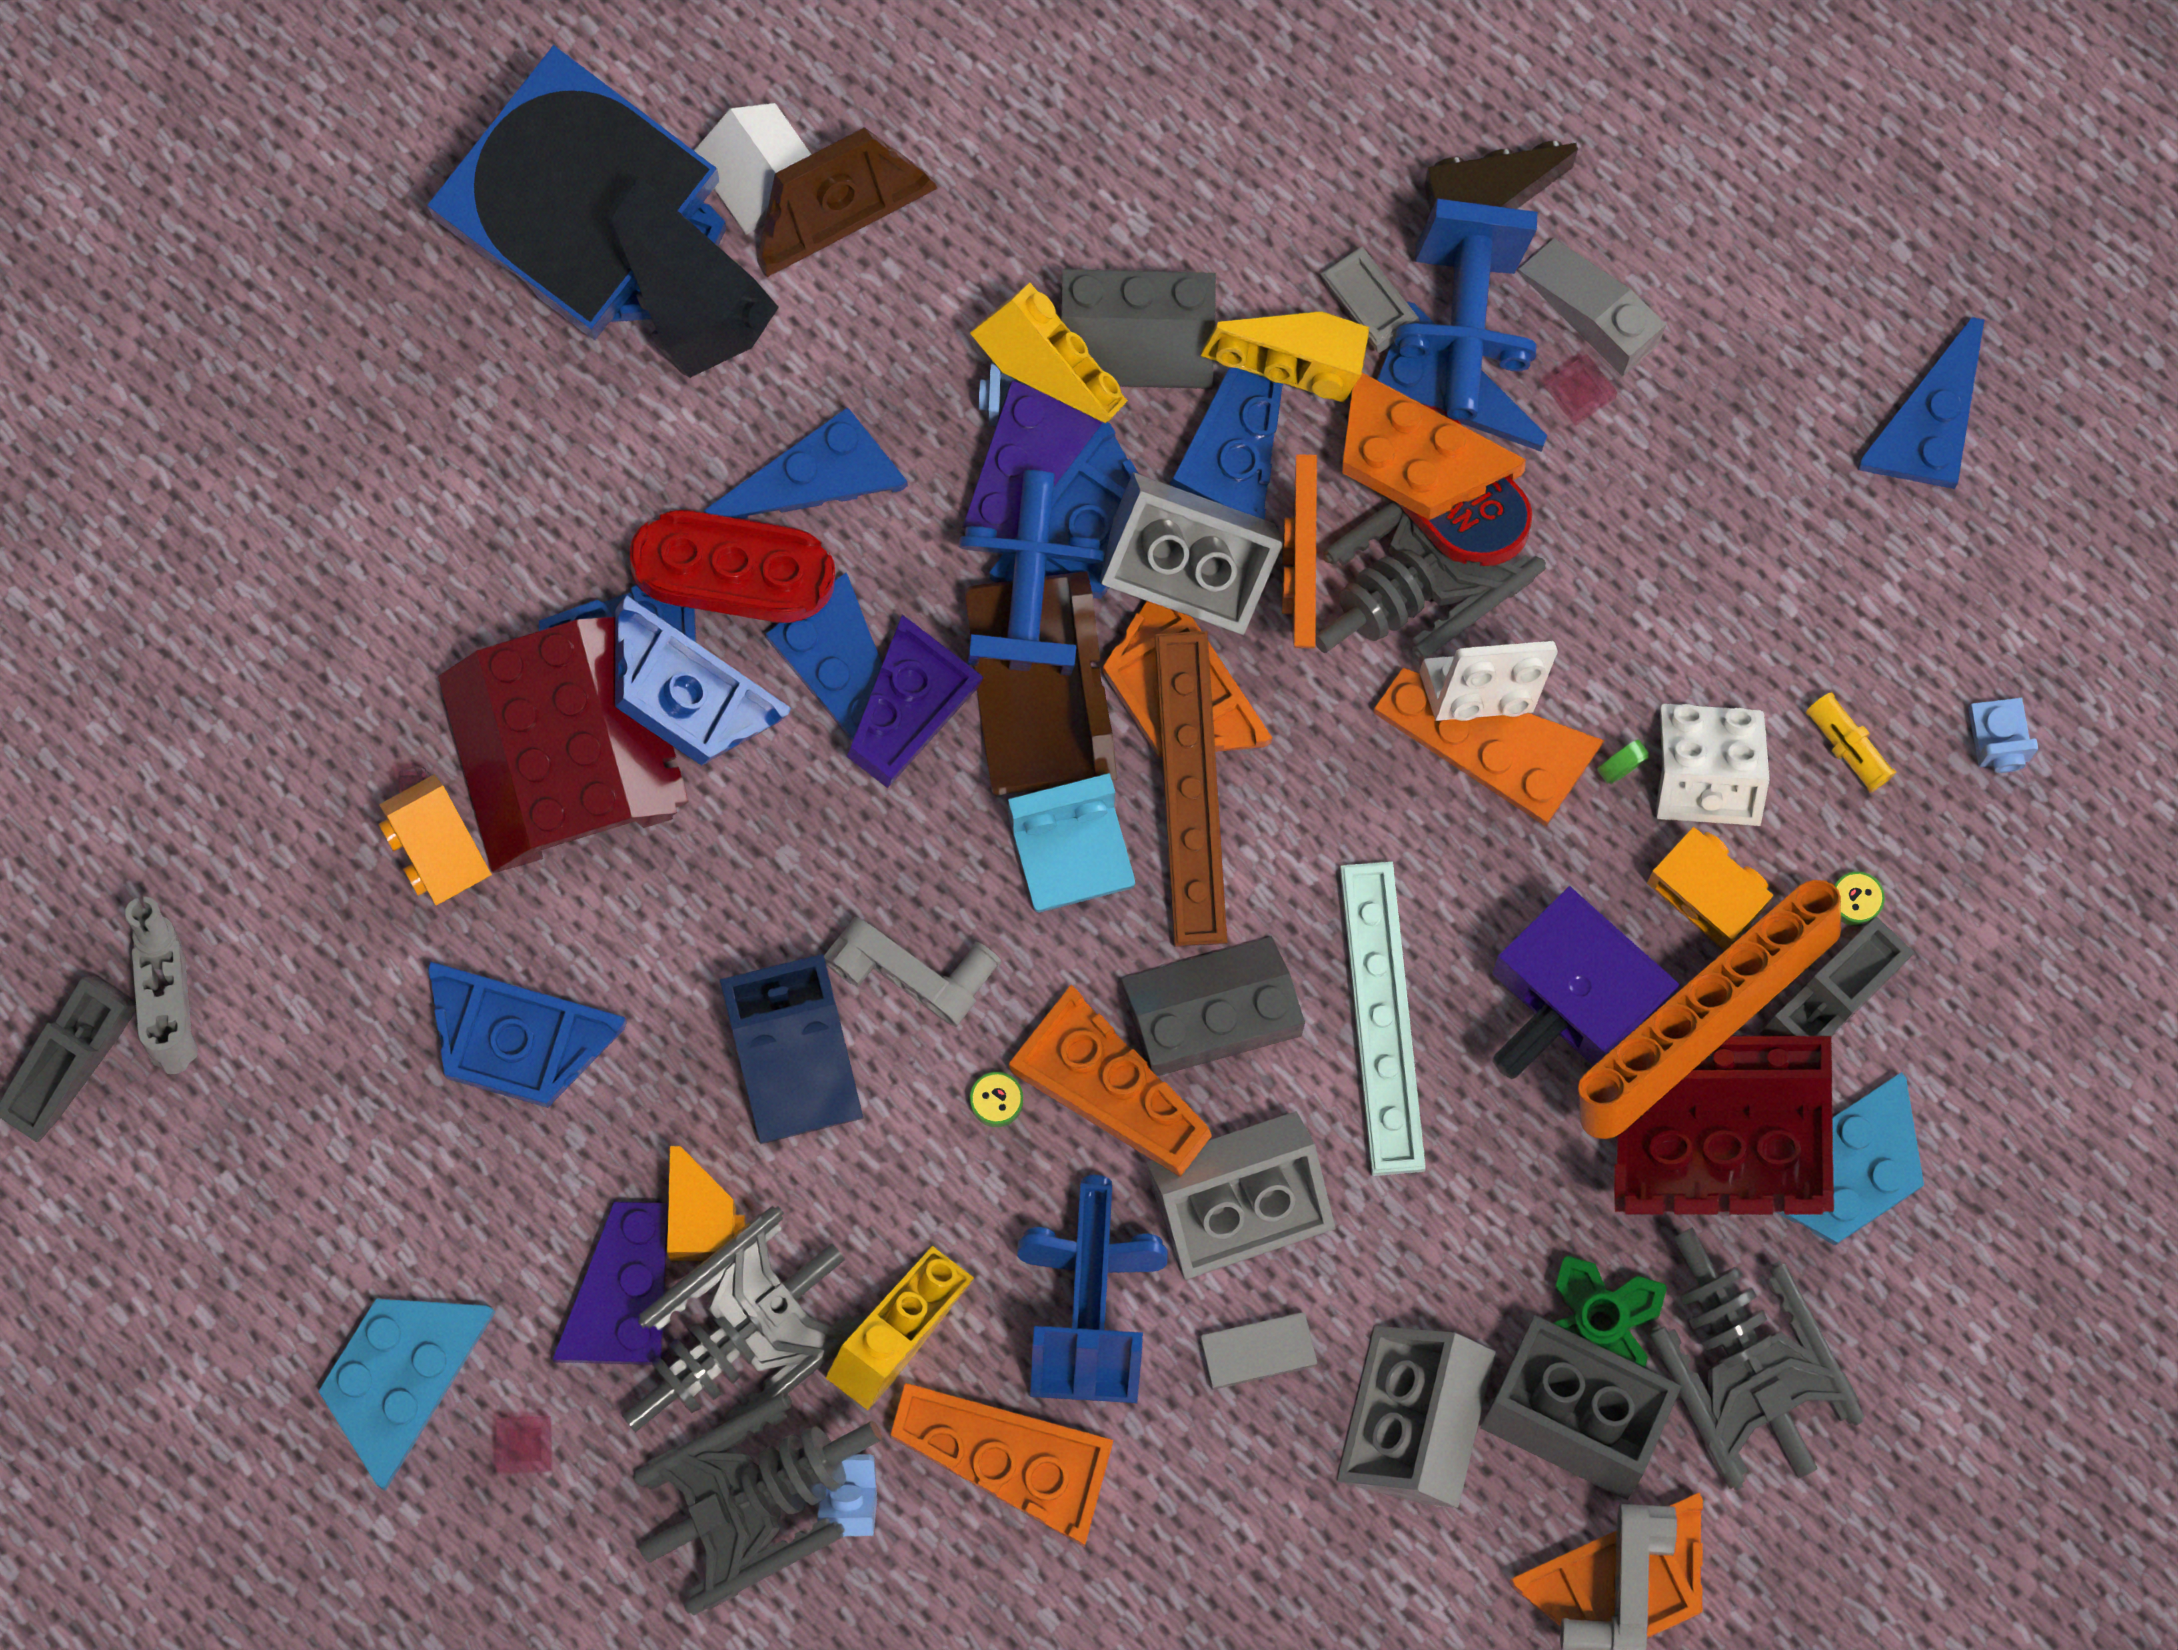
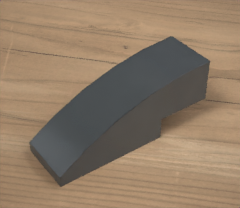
M1876 916L1772 1018L1760 1035L1833 1036L1915 952Z
M98 976L81 978L54 1023L46 1024L0 1101V1118L33 1141H41L62 1116L120 1037L136 1012V1001Z

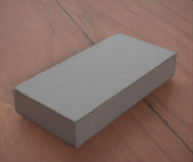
M1363 246L1321 273L1322 281L1353 322L1369 327L1367 340L1378 354L1395 343L1398 327L1412 323L1420 324L1418 316Z
M1305 1312L1200 1335L1212 1390L1317 1367V1359Z

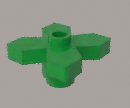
M1570 1256L1564 1257L1555 1289L1573 1315L1558 1320L1553 1324L1645 1368L1648 1356L1629 1330L1659 1319L1667 1286L1664 1283L1636 1276L1616 1291L1611 1292L1606 1289L1595 1263ZM1599 1314L1607 1316L1611 1321L1610 1330L1599 1331L1591 1326V1319Z

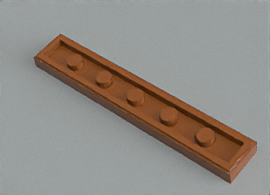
M1208 631L1155 634L1174 947L1227 944Z

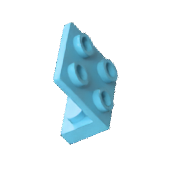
M1110 773L1008 799V818L1033 908L1036 912L1040 913L1134 888L1135 878L1114 807L1116 793Z

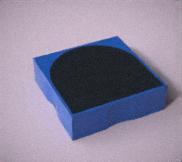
M553 45L428 203L427 207L434 220L490 262L498 264L517 275L532 289L540 300L595 341L638 287L632 269L625 267L604 217L632 175L640 177L686 219L690 220L719 183L718 170L714 165Z

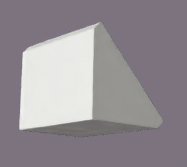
M775 103L730 108L694 150L717 168L719 183L714 188V191L745 235L765 224L775 173L811 155Z

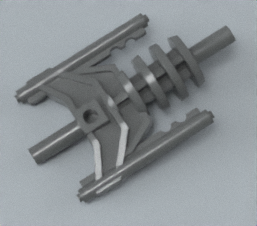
M1392 501L1323 551V559L1326 563L1335 564L1339 561L1344 566L1354 558V551L1366 550L1369 547V540L1375 539L1378 541L1398 526L1389 547V552L1393 558L1383 557L1373 564V569L1365 568L1355 577V583H1348L1340 592L1339 599L1345 614L1315 635V645L1321 652L1327 653L1355 631H1358L1369 640L1376 641L1386 637L1389 630L1397 631L1408 622V617L1414 618L1424 608V601H1430L1432 598L1439 606L1460 603L1448 612L1447 620L1442 621L1438 619L1434 622V630H1424L1413 638V642L1416 645L1412 648V655L1415 659L1423 661L1505 599L1513 597L1532 583L1535 577L1546 569V563L1543 558L1534 557L1530 560L1527 555L1514 564L1504 562L1495 566H1480V562L1468 560L1467 564L1453 561L1432 543L1395 501Z
M772 1205L763 1214H758L736 1232L730 1241L638 1315L640 1319L637 1322L642 1328L647 1327L650 1329L655 1325L660 1330L671 1321L670 1315L672 1312H682L687 1308L686 1302L689 1298L694 1297L698 1299L716 1284L706 1307L713 1315L711 1319L718 1328L708 1335L696 1324L688 1329L697 1341L695 1346L687 1350L676 1338L669 1344V1347L678 1359L669 1366L659 1356L654 1360L652 1366L664 1381L622 1415L633 1431L636 1433L677 1398L691 1413L701 1409L693 1398L700 1390L703 1389L712 1400L718 1398L722 1393L712 1380L722 1372L734 1384L740 1378V1375L731 1363L739 1356L748 1364L751 1363L757 1371L782 1367L763 1381L764 1386L760 1392L751 1391L747 1395L748 1400L744 1405L736 1404L725 1413L729 1418L728 1421L780 1393L787 1395L825 1362L835 1358L846 1340L865 1321V1315L862 1314L860 1316L856 1314L852 1317L847 1312L833 1325L829 1326L808 1317L796 1300L845 1261L839 1250L831 1243L782 1284L771 1270L766 1242L783 1229L779 1222L783 1220L782 1215L784 1212L779 1206L775 1208Z
M1692 1227L1674 1236V1239L1698 1285L1681 1294L1682 1303L1684 1306L1697 1301L1702 1310L1688 1320L1693 1329L1708 1323L1712 1327L1714 1332L1700 1341L1705 1350L1722 1345L1726 1352V1355L1716 1361L1717 1365L1708 1369V1392L1698 1373L1690 1371L1689 1363L1691 1359L1689 1355H1684L1680 1352L1679 1346L1682 1342L1675 1329L1668 1332L1665 1326L1661 1328L1659 1324L1651 1328L1653 1332L1650 1333V1336L1672 1379L1676 1384L1682 1386L1680 1394L1706 1442L1705 1447L1719 1474L1723 1475L1729 1489L1734 1488L1736 1491L1742 1488V1483L1745 1482L1742 1475L1747 1473L1748 1470L1739 1452L1754 1429L1770 1422L1798 1478L1814 1472L1818 1468L1788 1411L1806 1401L1830 1402L1839 1421L1847 1419L1849 1424L1853 1423L1856 1426L1863 1422L1862 1418L1865 1416L1858 1404L1860 1401L1846 1374L1838 1366L1786 1263L1781 1264L1778 1261L1772 1264V1269L1769 1270L1772 1277L1768 1278L1767 1282L1772 1292L1778 1293L1781 1296L1782 1302L1779 1306L1782 1311L1790 1313L1791 1321L1789 1325L1799 1344L1782 1332L1758 1338L1754 1328L1764 1323L1767 1318L1764 1310H1759L1749 1315L1746 1314L1743 1305L1755 1299L1757 1295L1752 1287L1736 1293L1732 1283L1743 1276L1742 1272L1737 1267H1734L1717 1275L1694 1228Z
M780 1393L677 1449L673 1448L648 1461L646 1466L635 1471V1483L637 1485L640 1484L642 1487L648 1485L650 1490L667 1482L672 1483L684 1494L691 1517L640 1543L639 1549L643 1558L648 1563H651L690 1541L701 1537L707 1552L706 1579L701 1584L689 1589L691 1597L686 1599V1604L684 1605L688 1614L696 1615L705 1609L710 1610L737 1596L738 1592L843 1538V1532H845L841 1523L838 1524L836 1521L830 1523L828 1518H824L813 1524L812 1530L806 1534L804 1531L797 1532L792 1542L788 1543L782 1540L767 1548L780 1530L776 1518L780 1517L781 1509L791 1515L803 1511L805 1501L815 1505L824 1500L827 1494L826 1488L835 1492L845 1484L846 1476L842 1461L882 1440L881 1432L873 1421L832 1442L817 1427L805 1429L802 1431V1440L795 1435H790L780 1440L779 1450L770 1446L760 1452L758 1457L759 1465L752 1461L750 1455L723 1453L746 1441V1435L749 1432L759 1434L763 1431L766 1423L770 1422L772 1425H776L787 1419L785 1411L791 1408L792 1400L788 1394Z

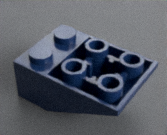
M823 954L719 979L760 1145L864 1119Z

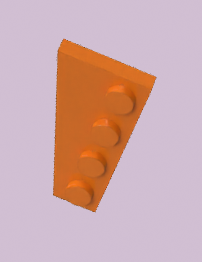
M1402 668L1373 712L1545 827L1549 824L1605 741L1530 713L1516 717L1499 715L1476 717L1467 721L1457 719L1436 721L1420 673L1406 668Z
M1072 984L1008 1064L1011 1073L1179 1177L1182 1176L1212 1137L1206 1123L1166 1082H1162L1148 1067L1147 1062L1134 1049H1130L1115 1033L1114 1028L1100 1013L1097 1014L1085 1002L1083 996Z
M905 1383L890 1434L892 1439L1085 1547L1114 1440Z

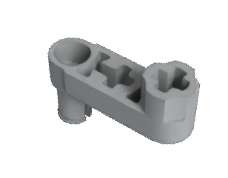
M143 897L146 909H143L139 899L135 898L127 905L125 918L133 929L134 949L132 950L138 1035L153 1065L162 1068L167 1074H177L186 1070L189 1063L197 1057L198 1052L196 1041L191 1033L185 953L173 924L167 918L162 917L157 902L152 898ZM154 969H162L169 986L165 987L164 995L156 997L154 991L158 990V975Z
M854 917L824 955L826 965L848 983L859 987L872 969H874L938 1017L955 1027L959 1025L976 1003L975 994L994 969L1002 963L1001 959L993 951L975 941L971 950L950 977H941L880 931L858 917Z
M1619 1504L1616 1525L1614 1616L1611 1617L1610 1621L1569 1620V1618H1562L1560 1650H1646L1649 1555H1674L1677 1538L1675 1507Z

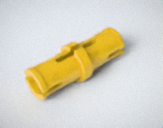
M1832 692L1821 697L1806 710L1807 716L1812 718L1833 744L1832 753L1837 759L1842 757L1866 785L1870 793L1877 790L1897 773L1869 741L1870 732L1866 727H1858L1835 699V695Z

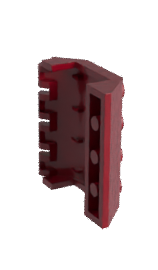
M615 617L578 619L476 650L438 676L492 873L542 860L544 858L541 850L635 821L641 827L646 828L672 820L673 815L677 813L676 807L683 806L689 802L680 768H665L663 764L676 759L674 747L615 707Z
M1730 1036L1625 1131L1617 1135V1164H1615L1614 1172L1615 1212H1625V1215H1663L1664 1212H1674V1215H1718L1719 1212H1729V1215H1773V1212H1784V1215H1823V1212H1834L1832 1036Z

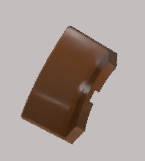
M1088 571L1045 576L1039 641L1076 645L1075 665L1071 676L1060 675L1061 666L1032 663L1030 671L1010 670V661L979 658L978 666H974V670L983 676V680L977 688L991 790L995 795L1050 789L1109 773L1112 780H1117L1113 733L1105 687L1102 686L1100 667L1091 668V662L1100 661L1093 593ZM1013 581L973 585L965 590L970 639L971 634L1007 638Z

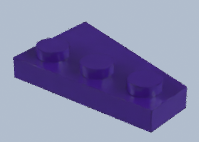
M1012 380L962 528L966 529V527L970 526L992 528L997 530L996 538L1015 539L1018 533L1024 471L1038 470L1054 473L1055 486L1103 422L1035 388Z
M902 614L847 757L886 788H889L977 690L983 680V676Z
M614 1202L552 1359L553 1362L652 1365L658 1356L662 1359L663 1328L658 1330L655 1325L650 1329L647 1327L642 1328L637 1321L640 1319L638 1317L640 1313L665 1294L668 1203Z

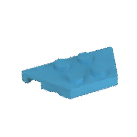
M1902 1072L1833 1117L1834 1212H1823V1215H1784V1212L1776 1213L1794 1223L1802 1224L1809 1228L1813 1234L1836 1246L1924 1186L1907 1079Z
M376 1299L318 1392L379 1488L384 1491L387 1490L495 1315L494 1309L485 1305Z

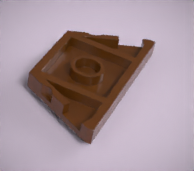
M864 127L775 173L757 262L764 274L769 277L937 189L936 183L925 170Z

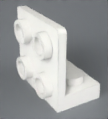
M1554 641L1460 648L1456 651L1455 656L1424 659L1419 672L1435 720L1457 719L1467 721L1476 717L1499 715L1516 717L1525 713H1533L1558 650Z
M1662 704L1660 709V730L1663 767L1656 803L1657 819L1761 826L1770 780L1764 712L1744 708Z

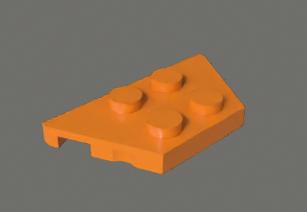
M1363 372L1352 389L1342 473L1428 520L1450 511L1459 502H1469L1485 494L1487 485L1508 475L1514 480L1521 477L1525 471L1526 459Z
M1296 454L1293 517H1284V534L1282 538L1284 542L1282 546V565H1292V567H1284L1282 614H1292L1291 632L1294 648H1315L1317 455Z
M1146 601L1139 614L1135 615L1126 629L1124 638L1114 648L1104 664L1103 674L1156 755L1162 757L1155 634L1200 632L1201 629L1193 617ZM1208 641L1215 752L1263 748L1272 743V736Z
M1700 1492L1670 1505L1675 1507L1677 1517V1538L1674 1555H1649L1647 1639L1702 1613L1703 1586L1701 1585V1566L1703 1565V1543H1701V1511L1703 1510V1498ZM1616 1531L1511 1578L1512 1588L1560 1627L1562 1618H1569V1620L1610 1621L1615 1613Z

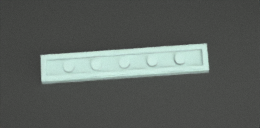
M1393 861L1342 865L1340 867L1371 1173L1372 1176L1425 1172L1426 1167Z

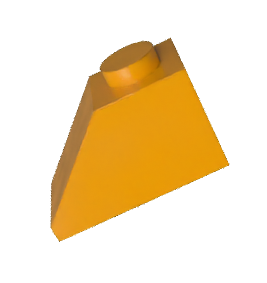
M670 1146L667 1253L670 1261H705L746 1225L745 1215H736V1207L731 1196L681 1146Z

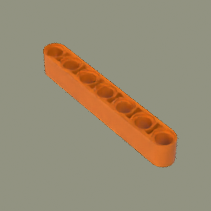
M1811 880L1798 886L1587 1071L1580 1079L1578 1085L1580 1122L1585 1132L1601 1139L1613 1138L1621 1134L1831 948L1840 938L1841 895L1839 890L1833 884L1824 880Z

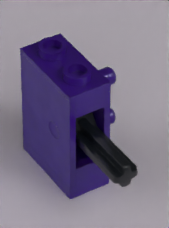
M1568 886L1497 957L1492 975L1527 1005L1535 1015L1493 1056L1492 1062L1502 1075L1511 1079L1517 1078L1560 1035L1594 1066L1676 994L1680 984L1571 886Z

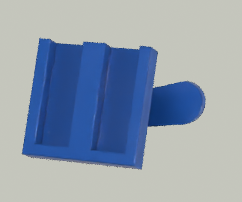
M1437 199L1416 243L1415 262L1454 267L1451 325L1417 323L1402 325L1396 330L1395 344L1400 348L1401 355L1414 359L1427 357L1430 351H1449L1444 409H1447V415L1452 419L1466 421L1472 420L1478 415L1483 356L1499 360L1500 366L1508 371L1526 370L1530 367V362L1536 358L1537 344L1533 340L1486 330L1485 324L1490 272L1515 274L1537 231L1538 212Z
M1038 470L1024 471L1017 540L996 538L997 530L974 526L966 527L965 536L960 537L959 548L1015 554L1007 638L971 634L968 665L978 666L979 658L1009 660V669L1030 671L1032 663L1061 666L1060 675L1071 676L1075 665L1076 645L1039 641L1047 557L1084 563H1103L1104 551L1099 550L1100 541L1091 538L1071 537L1069 538V546L1048 543L1054 473Z
M1088 1175L1081 1179L1077 1242L1056 1238V1234L1052 1230L1043 1227L1027 1229L1024 1232V1236L1018 1241L1017 1256L1021 1261L1030 1265L1075 1271L1072 1328L1034 1326L1030 1397L1122 1403L1138 1402L1143 1332L1105 1330L1108 1273L1159 1271L1167 1265L1168 1250L1163 1245V1240L1153 1234H1138L1132 1237L1131 1242L1109 1244L1112 1181L1102 1175Z

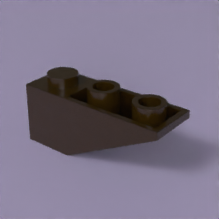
M1548 141L1538 144L1528 151L1513 153L1509 149H1499L1489 152L1480 159L1464 161L1459 157H1451L1440 160L1434 166L1428 167L1424 184L1430 213L1437 199L1518 209L1573 168L1578 152L1577 142L1562 145L1559 141Z

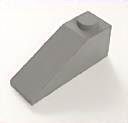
M1553 238L1517 271L1622 377L1659 345L1666 324L1630 288L1557 239Z

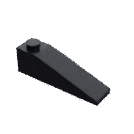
M632 175L604 217L624 266L631 268L640 289V292L636 294L642 309L649 311L656 328L652 332V336L657 347L680 373L691 378L753 348L779 306L748 272L638 176Z

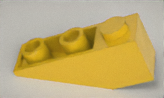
M1030 282L991 312L970 332L1002 373L1104 423L1111 420L1128 401L1121 393V388L1116 379L1101 369L1089 354L1083 339L1068 329L1056 314L1055 307L1050 299L1043 293L1038 292Z
M1322 311L1221 321L1216 324L1201 351V356L1217 361L1227 367L1239 368L1266 377L1276 383H1284L1315 393L1321 398L1333 399L1344 403L1362 374L1369 327Z
M932 1246L842 1345L826 1379L868 1411L899 1376L971 1284L974 1277Z

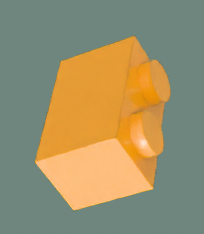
M435 774L379 804L386 820L378 825L393 852L401 847L404 849L411 864L403 868V871L417 896L427 892L437 906L492 875L447 791Z
M1693 827L1652 871L1647 884L1725 951L1763 912L1774 895L1767 890L1769 888L1767 881L1756 870L1748 866L1742 868L1728 856V848L1718 837L1710 832L1702 834Z

